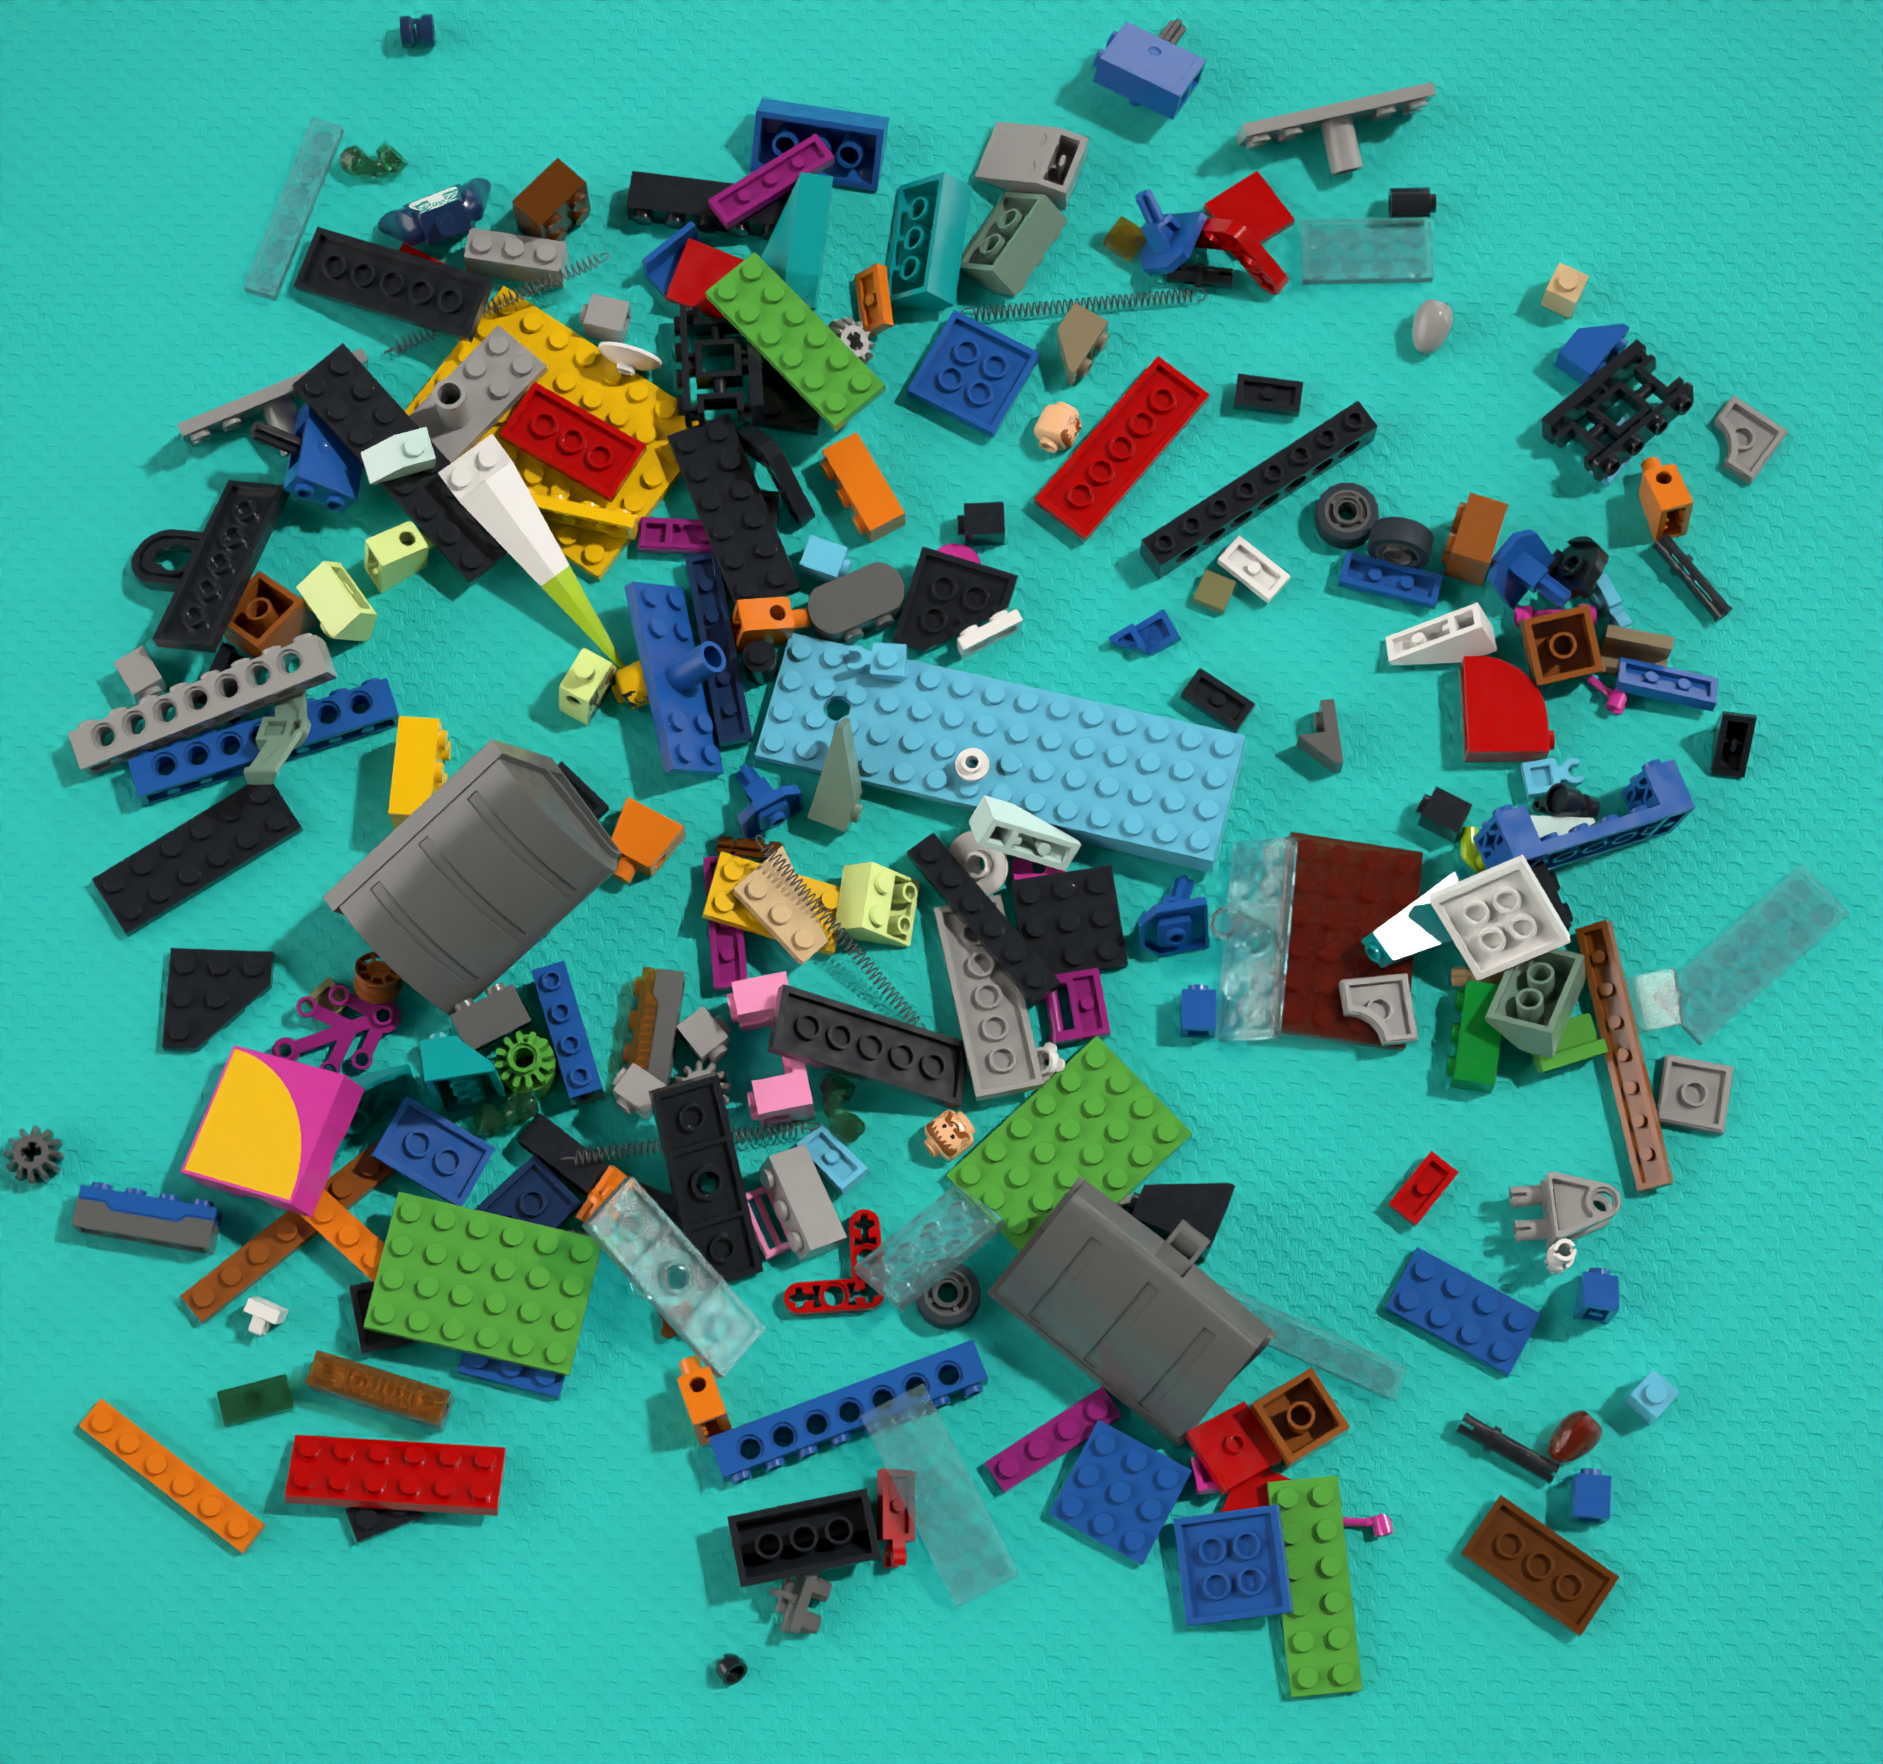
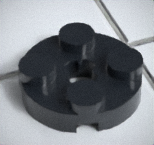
M1580 536L1567 541L1570 546L1562 552L1557 549L1552 554L1555 560L1547 568L1552 578L1571 591L1570 599L1577 598L1578 596L1586 598L1595 591L1596 582L1600 578L1609 559L1608 554L1592 538Z

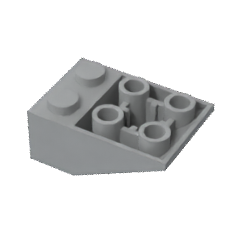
M996 122L974 179L1011 192L1044 194L1057 208L1066 210L1088 154L1089 138L1059 127Z

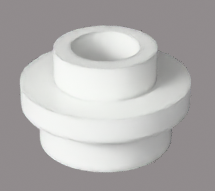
M969 748L962 751L955 762L958 775L969 782L983 779L987 775L990 766L987 755L977 748ZM971 759L979 762L975 768H968L966 763Z

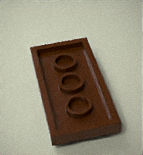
M1502 1495L1498 1497L1460 1554L1578 1637L1582 1635L1619 1579L1618 1575Z

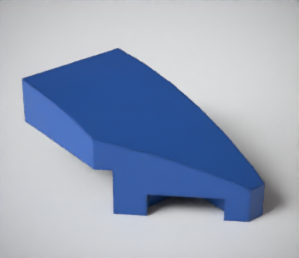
M1164 609L1136 626L1132 623L1108 637L1114 645L1152 656L1182 640Z

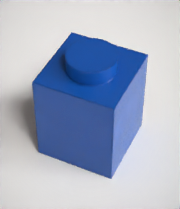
M1194 984L1188 986V989H1182L1180 996V1037L1214 1038L1216 1032V990L1208 989L1207 985Z
M1583 1468L1580 1473H1576L1571 1478L1569 1520L1597 1523L1608 1521L1610 1519L1611 1476L1602 1475V1470Z

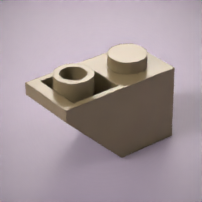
M1075 302L1057 331V344L1067 381L1073 386L1079 377L1085 378L1093 365L1091 358L1096 351L1100 353L1103 351L1110 338V335L1107 334L1108 321Z

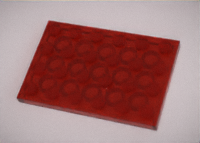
M1290 832L1287 841L1269 1032L1397 1051L1406 1049V1043L1382 1046L1378 1033L1369 1023L1357 1017L1344 1016L1338 983L1345 979L1407 973L1411 992L1414 957L1381 968L1378 963L1369 958L1365 951V945L1361 940L1419 897L1423 852Z

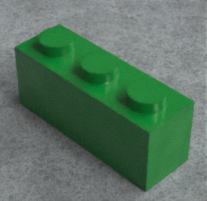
M1466 980L1463 990L1457 989L1454 1010L1460 1011L1458 1023H1452L1450 1043H1456L1454 1056L1448 1055L1445 1071L1446 1076H1451L1450 1087L1491 1093L1495 1086L1501 1034L1486 1022L1485 1016L1499 985Z

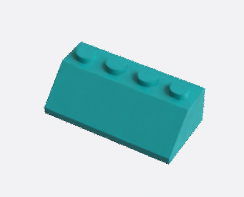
M946 172L899 186L887 265L891 307L934 312L955 306L972 187Z
M441 1032L429 1035L427 1040H420L425 1083L440 1113L509 1103L507 1093L494 1063L455 1035L449 1036L448 1033Z

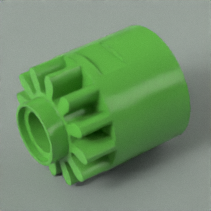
M517 1031L515 1037L511 1039L505 1037L503 1039V1046L496 1049L495 1067L506 1092L513 1098L524 1102L538 1101L549 1095L557 1084L559 1068L547 1039L536 1036L534 1031L530 1032V1034H522L521 1031ZM525 1063H532L530 1066L526 1068H521V1066Z

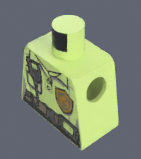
M583 648L560 684L559 711L588 726L609 693L611 686L615 683V673L618 669L610 661ZM574 698H576L580 702V704L575 703L573 701Z

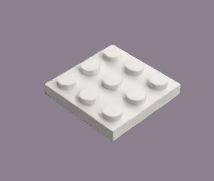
M1523 855L1430 894L1429 901L1477 981L1570 943L1569 932Z

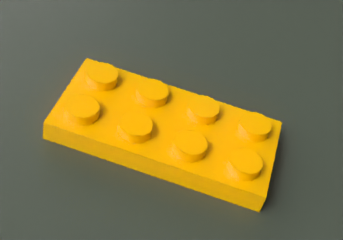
M720 852L702 918L775 939L732 893L733 888L762 863ZM799 875L798 879H803L801 885L807 884L804 891L811 889L808 896L816 893L812 901L820 898L816 906L824 903L820 911L828 908L824 916L832 913V917L828 921L836 918L840 887ZM819 906L818 908L814 909V910H813L814 913H816V912L820 909L821 906ZM825 911L816 916L818 921L819 918L825 913ZM829 915L819 921L828 942L818 952L833 956L837 944L835 939L839 936V933L831 936L834 928L827 931L834 920L823 926L824 922L830 917Z

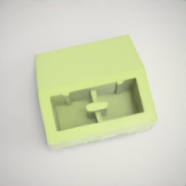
M323 561L296 586L303 596L302 600L305 601L307 608L314 612L321 621L320 627L328 637L354 641H367L371 638L377 613L341 563Z
M874 862L845 865L836 912L837 920L835 924L841 923L838 930L845 928V931L842 933L843 935L849 933L848 937L859 941L909 947L920 882Z

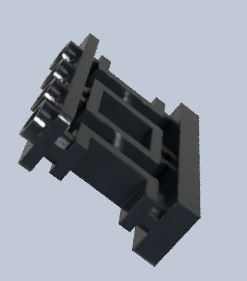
M679 304L680 316L674 317L675 336H681V343H675L676 363H682V369L676 370L677 389H683V396H677L678 416H685L686 428L692 427V421H698L699 425L705 424V411L737 409L738 422H745V418H751L753 425H765L761 354L748 340L747 350H741L740 338L724 339V335L740 334L725 317L701 319L699 306H693V310H686V304ZM688 325H694L695 336H711V340L694 341L695 353H689ZM735 355V370L703 372L702 357ZM749 374L750 403H744L743 391L727 392V388L743 387V375ZM690 378H696L697 390L713 389V393L697 394V406L693 407L691 405Z
M1636 339L1541 419L1543 438L1550 444L1556 442L1560 449L1574 439L1589 452L1583 457L1584 468L1588 472L1591 470L1594 479L1600 482L1607 475L1612 476L1615 474L1621 464L1631 455H1637L1644 448L1645 443L1652 437L1661 435L1667 429L1669 423L1677 416L1684 415L1690 410L1694 402L1693 385L1689 382L1684 384V380L1678 377L1669 386H1666L1651 373L1656 369V358L1652 354L1648 356L1646 354V346ZM1633 376H1635V380L1642 384L1635 392L1625 384ZM1652 394L1663 401L1654 410L1653 406L1645 401ZM1621 399L1637 413L1619 427L1603 413ZM1586 416L1595 425L1587 432L1577 424ZM1604 434L1615 441L1607 450H1605V446L1597 441Z

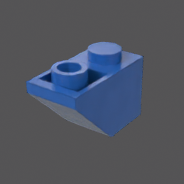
M1625 324L1578 328L1559 351L1555 366L1583 385L1607 364L1612 355L1616 357L1626 348L1628 341L1625 338L1629 327Z

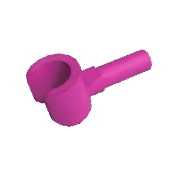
M1591 675L1587 682L1609 698L1605 704L1607 710L1621 715L1627 705L1625 692L1612 690Z
M1385 1514L1375 1515L1371 1518L1343 1517L1344 1526H1373L1375 1537L1393 1534L1391 1519Z

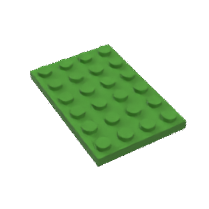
M1096 1036L1065 1065L1063 1071L1057 1072L1044 1084V1088L1036 1091L946 1176L998 1232L1020 1252L1080 1176L1118 1205L1191 1138L1192 1132Z
M398 1191L363 1327L375 1332L570 1377L603 1239Z

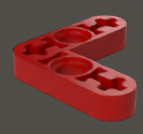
M1206 219L1194 247L1231 251L1261 288L1271 294L1279 295L1289 281L1288 277L1250 230L1235 220Z
M868 1209L858 1210L852 1214L849 1220L852 1278L797 1282L790 1285L784 1293V1303L786 1309L795 1316L868 1312L881 1307L885 1298L879 1218L873 1211ZM861 1218H867L868 1223L874 1224V1227L869 1228L868 1234L869 1242L876 1240V1245L864 1243L855 1246V1241L862 1243L861 1229L855 1228V1225L860 1224ZM864 1251L874 1253L877 1257L875 1266L871 1269L861 1268L857 1264V1257L860 1253ZM848 1286H855L854 1294L863 1293L866 1286H872L873 1291L879 1292V1295L873 1297L872 1303H866L865 1297H854L856 1305H849L850 1293ZM830 1288L841 1289L845 1295L843 1302L837 1306L827 1304L824 1299L827 1290ZM813 1289H820L819 1301L821 1307H814L815 1300L804 1301L802 1308H797L795 1302H790V1298L796 1296V1291H803L805 1297L815 1296Z

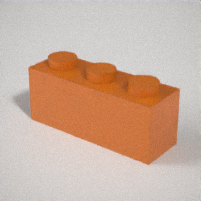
M857 432L822 450L823 462L820 463L821 470L828 481L834 480L838 487V490H836L837 497L844 508L850 507L854 514L852 518L853 524L860 535L866 534L870 543L905 525V512Z

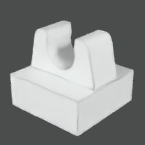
M259 1296L249 1298L244 1308L245 1312L253 1315L248 1331L262 1336V1334L267 1335L272 1323H284L289 1309Z

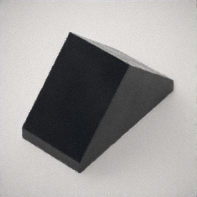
M1722 711L1714 725L1711 774L1745 778L1757 720L1756 715Z

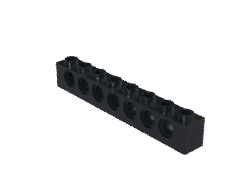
M1359 401L1353 403L1142 539L1140 555L1158 580L1373 442L1377 424Z

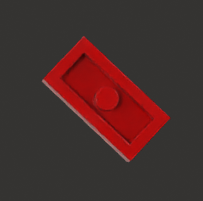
M1431 1151L1389 1202L1388 1207L1412 1226L1416 1227L1459 1172Z

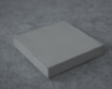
M1666 1054L1663 1059L1656 1105L1659 1123L1723 1135L1734 1067Z

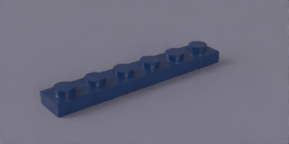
M713 552L686 556L685 562L701 644L705 641L716 643L722 649L726 658L724 670L707 679L720 747L753 742L722 574Z

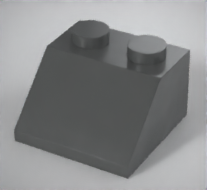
M503 982L498 983L485 990L487 997L477 1002H474L471 997L454 1006L456 1012L451 1014L450 1017L462 1041L477 1052L531 1025V1019L513 984L506 987Z

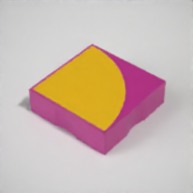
M234 1045L180 1172L202 1186L240 1197L258 1198L271 1206L312 1217L330 1175L335 1152L348 1131L365 1089L346 1075Z

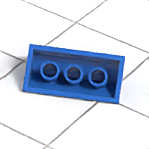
M762 98L756 110L750 172L756 171L807 138L817 134L835 157V163L818 173L819 175L834 176L833 185L878 191L886 149L889 117Z

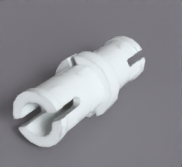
M1561 1239L1548 1249L1544 1261L1545 1264H1548L1546 1267L1547 1271L1552 1274H1560L1573 1264L1577 1250H1573L1575 1244L1571 1240Z

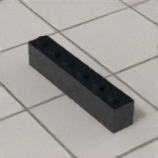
M632 171L626 208L628 220H632L640 225L656 223L664 224L672 229H681L692 221L696 225V229L704 233L720 231L728 232L736 237L760 236L769 241L792 191H789L727 230L709 207L708 200L734 183Z

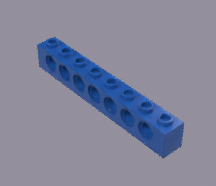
M372 678L364 681L360 687L350 690L347 688L332 691L328 697L319 700L314 698L307 699V717L311 723L308 737L301 746L292 750L285 762L397 727L399 713L387 678L382 680ZM365 703L370 705L369 709L363 714L353 712L354 708L359 704ZM275 709L268 711L264 716L275 717ZM325 715H337V718L333 723H321V720ZM262 718L255 720L242 719L233 723L230 728L220 731L218 729H210L201 733L198 738L188 741L186 739L170 742L166 748L157 751L152 749L138 752L134 758L128 759L135 788L142 804L147 806L244 775L245 767H250L260 752L255 739ZM229 745H240L238 752L235 754H224L225 749ZM197 755H208L207 760L203 764H192L193 759ZM168 764L175 765V769L171 774L160 775L162 767Z
M970 1340L711 1436L709 1441L724 1482L731 1480L732 1484H738L752 1478L751 1472L765 1468L766 1472H770L785 1466L784 1460L798 1455L799 1460L811 1457L819 1452L818 1447L831 1443L832 1447L846 1444L852 1440L850 1435L864 1431L865 1435L878 1432L885 1428V1422L897 1418L898 1423L908 1421L918 1416L917 1410L930 1406L931 1410L945 1407L951 1403L950 1398L963 1394L964 1398L975 1396L984 1391L982 1386L988 1384V1377L974 1340ZM947 1369L954 1370L959 1376L958 1381L953 1385H944L939 1380V1375L942 1371ZM911 1382H921L925 1386L926 1392L918 1398L909 1396L906 1392V1387ZM879 1394H887L893 1399V1404L886 1410H879L873 1405L874 1398ZM847 1406H854L860 1411V1416L854 1422H845L840 1417L842 1409ZM820 1418L827 1423V1428L822 1434L814 1435L807 1430V1425L812 1419ZM783 1430L791 1432L794 1436L793 1442L787 1447L776 1445L774 1437L778 1432ZM747 1443H756L760 1446V1454L755 1459H746L741 1455V1450Z

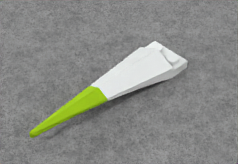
M489 435L441 470L438 474L457 500L620 669L625 667L513 461L494 435Z

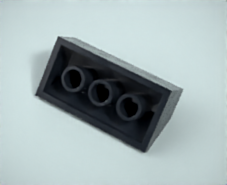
M867 1488L727 1517L741 1588L881 1559Z

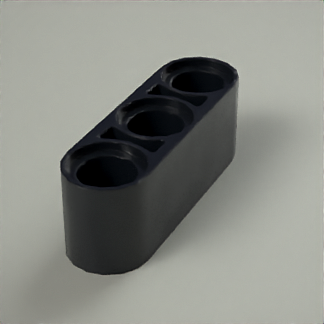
M540 1113L535 1115L516 1139L525 1150L532 1155L535 1154L547 1167L586 1197L595 1188L609 1167L598 1157L597 1162H595L592 1152L590 1154V1163H588L585 1151L584 1164L581 1163L579 1153L577 1155V1165H575L574 1159L560 1160L564 1157H575L576 1159L577 1149L580 1151L581 1157L583 1149H586L589 1157V1150Z

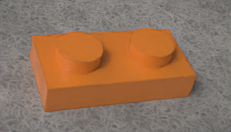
M876 263L855 275L860 322L863 321L864 331H872L869 335L870 338L894 326L887 269L885 265Z

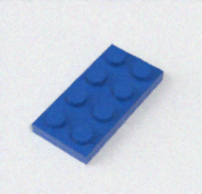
M1418 1247L1384 1308L1387 1312L1506 1376L1510 1375L1541 1313Z

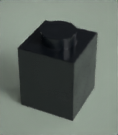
M1004 502L964 503V515H957L958 535H965V546L1005 545Z
M1436 786L1431 796L1424 795L1416 812L1421 814L1418 825L1454 843L1470 813L1472 804Z

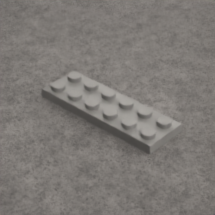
M1001 895L989 897L1005 916ZM948 905L935 907L934 915L976 1102L1044 1088L1024 995Z

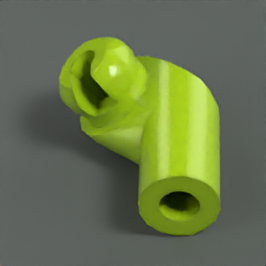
M1466 826L1462 828L1460 856L1475 872L1480 873L1487 869L1473 839L1479 829Z

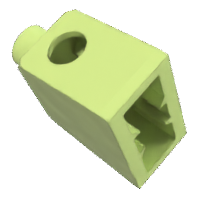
M408 521L365 540L364 568L380 593H383L425 568L428 562V550L435 546L422 531H418L412 521Z

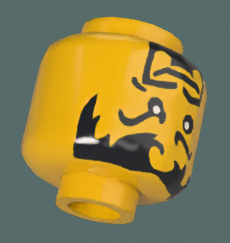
M640 660L616 671V684L611 686L619 704L625 702L628 707L638 709L650 703Z

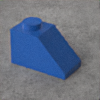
M1589 1268V1271H1583L1578 1278L1574 1318L1608 1324L1619 1311L1618 1276L1609 1275L1610 1271L1603 1268Z

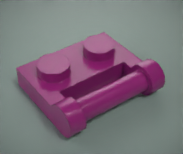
M1099 968L1056 974V978L1060 981V987L1066 986L1074 1029L1064 1030L1056 990L1045 998L1051 1034L1048 1035L1049 1042L1054 1043L1058 1047L1068 1043L1091 1040L1096 1036L1099 1038L1109 1037L1111 1032Z

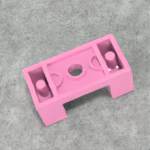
M786 971L731 982L733 993L727 994L732 1023L739 1022L741 1032L772 1026L778 988L783 984L788 985ZM782 1056L784 1075L752 1081L753 1092L747 1093L752 1121L759 1120L762 1130L765 1124L770 1128L772 1123L777 1127L778 1123L782 1126L784 1122L790 1124L791 1121L796 1123L797 1120L802 1122L804 1119L806 1121L815 1119L805 1063Z

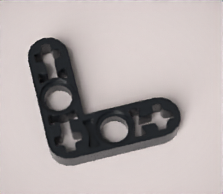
M748 421L736 427L735 430L744 451L767 469L782 500L797 524L802 526L815 518V513L777 443Z

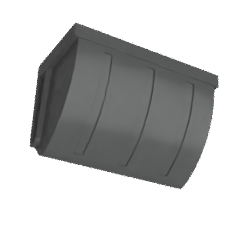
M491 739L328 891L323 898L333 912L345 915L367 944L397 975L432 1004L451 1015L456 1012L454 1009L455 1005L471 997L473 1000L479 997L616 872L617 857L621 854V851L553 758Z
M1081 1176L986 1293L1100 1386H1103L1105 1390L1177 1448L1185 1442L1187 1431L1199 1424L1232 1380L1266 1348L1276 1335V1332L1194 1264L1210 1243L1208 1238L1182 1219L1166 1239L1163 1240Z

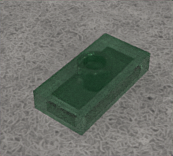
M286 1374L217 1392L226 1428L295 1410Z

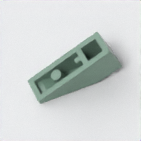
M844 717L835 728L807 818L845 832L852 822L858 823L864 805L859 803L862 795V786L851 721Z

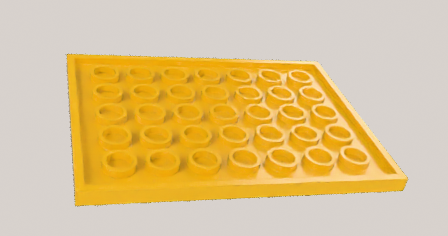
M503 286L497 293L503 304L506 306L503 293L511 303L508 291L511 292L517 301L515 292ZM496 295L494 297V301L500 308L499 300ZM518 297V303L513 300V304L510 305L507 302V307L501 304L502 309L499 310L496 307V312L490 309V315L485 312V316L480 319L472 342L460 340L405 412L409 416L433 392L435 385L439 381L446 379L499 325L547 365L548 371L537 381L538 384L646 445L647 451L611 503L500 439V431L525 394L474 446L493 434L513 461L526 487L535 491L536 494L545 496L558 494L566 497L568 501L577 503L590 501L598 504L600 508L613 510L614 508L626 509L632 515H636L639 531L640 517H649L681 476L667 440L668 435L687 429L685 416H678L677 399L636 372L634 376H629L616 371L617 364L600 353L597 346L525 299L521 300ZM491 301L489 305L494 310V305ZM692 421V426L699 424L698 421ZM546 521L565 558L599 582L632 540Z

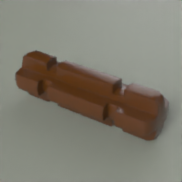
M720 836L717 841V855L720 852L737 854L738 857L762 861V858H769L773 854L771 853L764 857L771 847L760 852L761 847L753 839L738 838L735 841L733 837ZM758 840L763 849L774 844L769 853L783 845L782 843L771 841L769 844H765V841Z

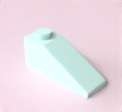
M986 795L983 796L969 820L978 846L1066 871L1081 846L1080 841L1015 804Z

